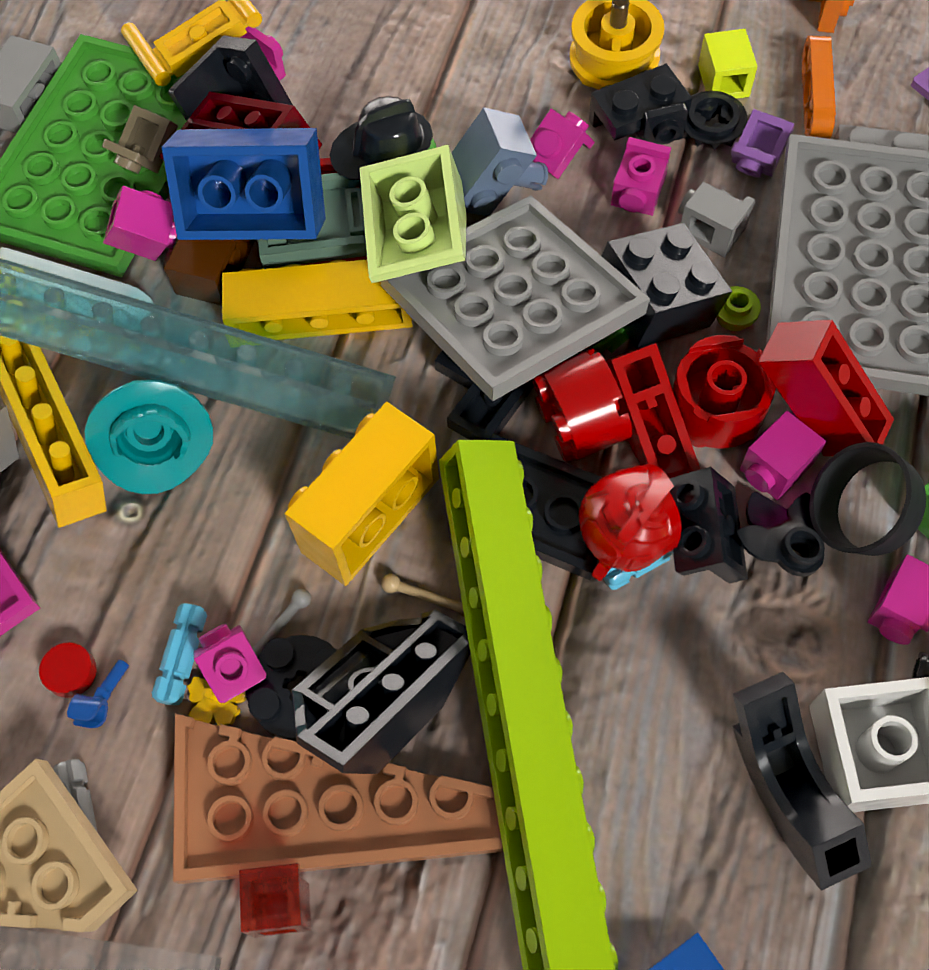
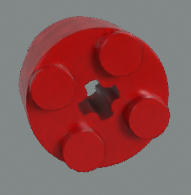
M715 335L701 339L690 347L689 352L680 361L672 389L692 446L702 448L706 446L709 448L725 449L739 446L753 439L764 422L774 398L776 387L758 362L763 351L758 348L756 352L754 349L744 345V339L732 335Z
M594 348L571 356L532 379L538 394L535 397L537 407L544 422L549 423L552 421L557 433L554 436V440L564 462L567 463L574 459L578 461L632 437V425L629 414L625 413L619 416L617 412L620 410L618 399L623 398L618 384L605 359L599 352L594 353Z

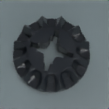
M703 91L692 95L691 108L688 111L683 138H694L697 147L703 143L711 144L714 151L720 144L731 147L736 138L741 137L747 124V112L742 103L735 97L720 91ZM716 114H719L718 123L716 122L710 127L706 126V121H710Z

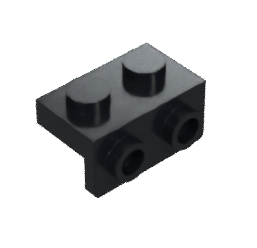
M666 63L592 92L589 122L594 128L604 125L615 141L640 131L643 115L646 111L684 103L687 110L690 111L692 97Z

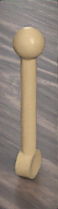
M389 573L381 580V587L387 593L399 591L459 612L464 616L462 602L401 582L395 574Z

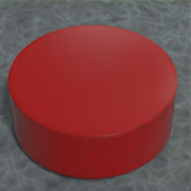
M72 642L61 643L52 647L44 655L39 666V677L42 684L55 695L64 698H71L76 694L84 693L94 682L97 673L94 657L84 647Z

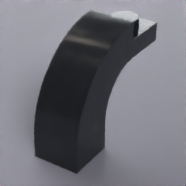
M780 672L733 693L739 723L732 727L748 774L777 831L805 872L822 891L872 867L864 823L832 789L810 749L803 726L795 683L784 672Z

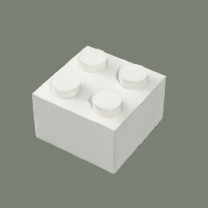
M929 677L824 689L809 705L826 780L839 798L852 812L929 804Z

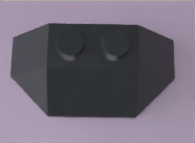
M435 609L421 613L420 618L398 619L361 629L292 689L297 744L341 773L378 774L443 708L471 654L466 626Z

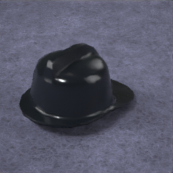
M392 96L378 97L364 106L360 112L358 122L340 132L334 140L329 154L331 165L340 176L349 180H360V167L427 150L433 138L431 125L423 115L415 112L414 105L410 99Z

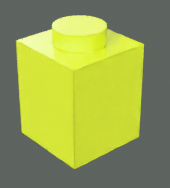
M746 29L704 34L698 67L705 91L724 92L736 99L750 97L758 66Z

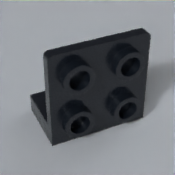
M224 35L169 89L170 97L186 121L209 92L293 105L258 42L254 39Z

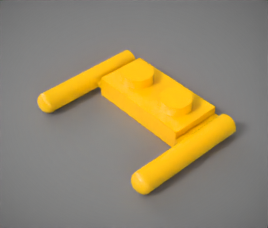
M218 0L154 41L153 43L156 47L153 49L135 24L125 23L121 27V33L158 86H165L170 82L173 74L178 78L186 73L223 35L240 38L247 34L246 27L255 28L259 26L262 22V15L250 0H228L227 2L225 0Z

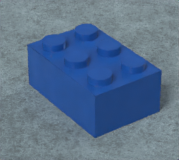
M317 128L177 130L162 146L178 240L317 239L326 220Z

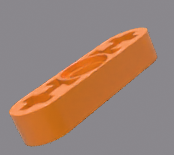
M808 35L804 44L802 88L805 136L831 139L834 130L836 104L832 40L830 36Z

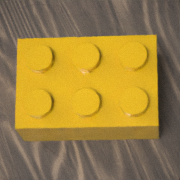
M387 401L375 414L370 413L365 416L359 423L352 440L342 450L337 449L331 453L322 467L321 474L309 487L304 486L292 496L288 504V510L284 514L300 552L344 586H347L440 479L435 435Z

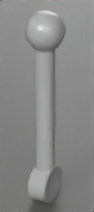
M297 589L293 593L292 603L252 648L257 657L262 653L264 646L279 634L299 609L309 606L311 594L307 590Z

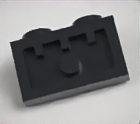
M712 467L670 478L674 485L670 493L679 510L682 526L679 544L673 549L675 571L685 576L710 570L729 584L747 580L744 548L736 536V532L741 527L735 486Z

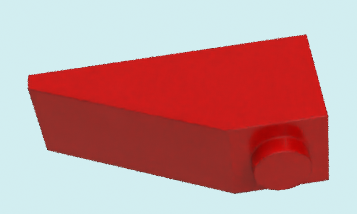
M657 344L643 346L605 360L623 397L618 399L620 410L617 411L618 415L629 414L632 425V437L627 440L640 465L654 464L660 467L669 479L700 470Z

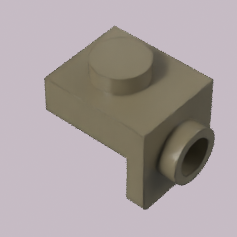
M134 105L118 144L104 139L101 147L116 154L113 163L139 174L141 167L158 174L163 160L159 157L162 154V146L176 132L178 125Z

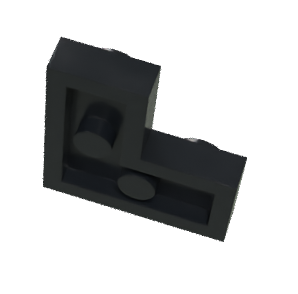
M443 350L434 360L436 371L468 388V391L447 417V427L468 440H490L493 434L499 435L534 388L531 379L492 401Z

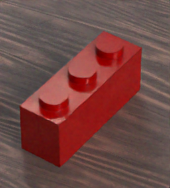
M833 320L778 323L758 362L795 416L826 440L821 451L823 456H834L842 449L857 443L873 442L883 445L894 418Z

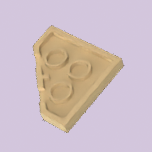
M35 759L0 791V926L92 932L97 930L138 891L48 761Z

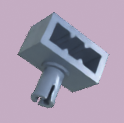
M483 107L451 152L462 180L466 213L490 216L513 186L539 191L543 189L541 184L546 185L548 180L547 166L542 162H532L537 154L519 115Z

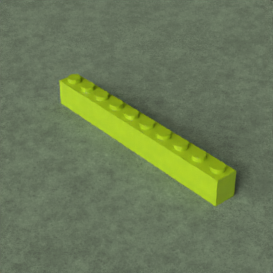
M457 440L439 460L522 967L523 970H618V957L614 946L610 942L605 918L606 895L603 886L598 881L593 856L595 848L594 833L587 822L583 804V776L576 765L571 741L573 734L572 719L565 710L561 689L562 667L558 658L555 657L552 642V615L548 606L545 605L541 584L542 563L536 555L532 537L533 516L525 501L522 485L524 479L523 465L517 459L514 441Z

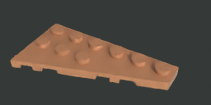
M175 714L173 882L177 884L503 852L493 787L443 775L438 777L412 771L404 766L388 763L378 774H344L298 745L296 741L279 737L261 736L244 732L240 728L222 724L218 726L196 721L192 717Z

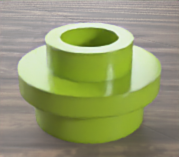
M731 286L732 293L716 318L725 329L741 331L756 322L761 311V303L757 295L745 287ZM732 304L740 305L743 308H736Z

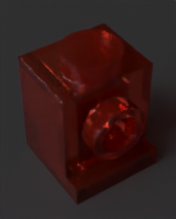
M299 863L239 870L241 933L256 938L312 931L309 883L300 877Z

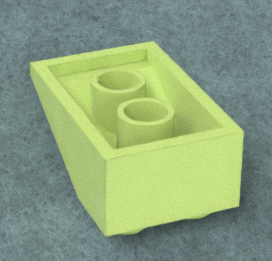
M449 145L359 168L368 274L371 283L465 261L467 215L462 180Z

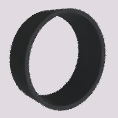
M873 442L857 443L836 453L818 473L811 490L809 503L812 525L823 542L835 550L868 556L888 554L903 546L917 531L925 513L926 491L923 480L916 469L891 448ZM878 462L897 463L902 468L906 481V499L899 519L893 528L878 541L864 547L853 545L844 535L839 523L838 508L843 490L851 478L863 468Z

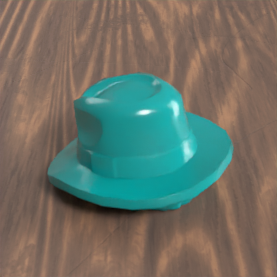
M136 380L112 390L100 399L91 410L84 430L87 449L95 465L104 476L115 485L129 492L139 494H159L181 484L199 468L213 445V424L206 408L193 394L178 385L160 380Z

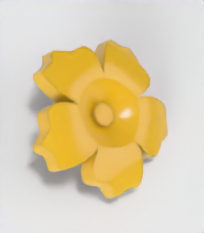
M193 677L192 682L187 685L190 692L189 700L197 703L189 712V716L196 721L214 724L216 721L218 726L221 724L232 725L241 711L240 707L235 704L247 700L246 691L229 701L220 703L207 681L200 677Z

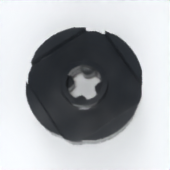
M309 635L275 638L264 646L262 653L257 657L266 672V678L246 690V698L250 713L273 737L297 742L292 693L286 688L289 682L295 681L298 676L307 677L338 650L329 642Z

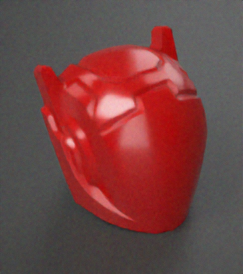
M644 464L615 471L602 477L586 492L579 509V525L587 547L594 557L599 560L598 565L591 574L598 581H602L611 568L624 572L638 571L646 568L678 546L682 526L679 510L670 493L674 485L660 467L654 464Z

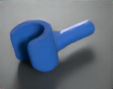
M120 659L116 662L100 687L96 689L93 697L80 694L73 696L67 709V716L74 719L73 724L75 726L98 728L104 724L108 713L107 701L129 668L126 662Z

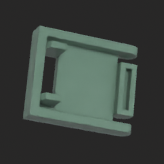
M338 173L321 175L326 220L317 239L258 240L259 256L263 269L285 267L290 264L300 265L366 256L361 180H349Z

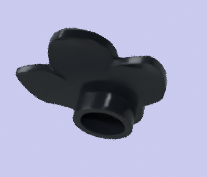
M753 492L746 506V517L749 526L742 527L736 532L740 544L747 553L761 561L778 563L783 570L795 576L805 577L814 574L824 562L825 546L822 538L816 533L812 525L809 509L810 494L807 492L803 493L786 509L760 493ZM793 550L798 551L801 556L797 555Z

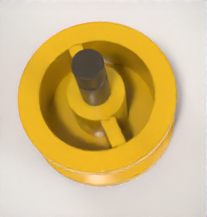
M587 0L579 6L571 23L573 41L570 46L569 60L573 72L580 79L581 83L599 90L606 85L618 83L642 71L658 67L660 61L659 47L662 43L665 29L661 13L648 0Z

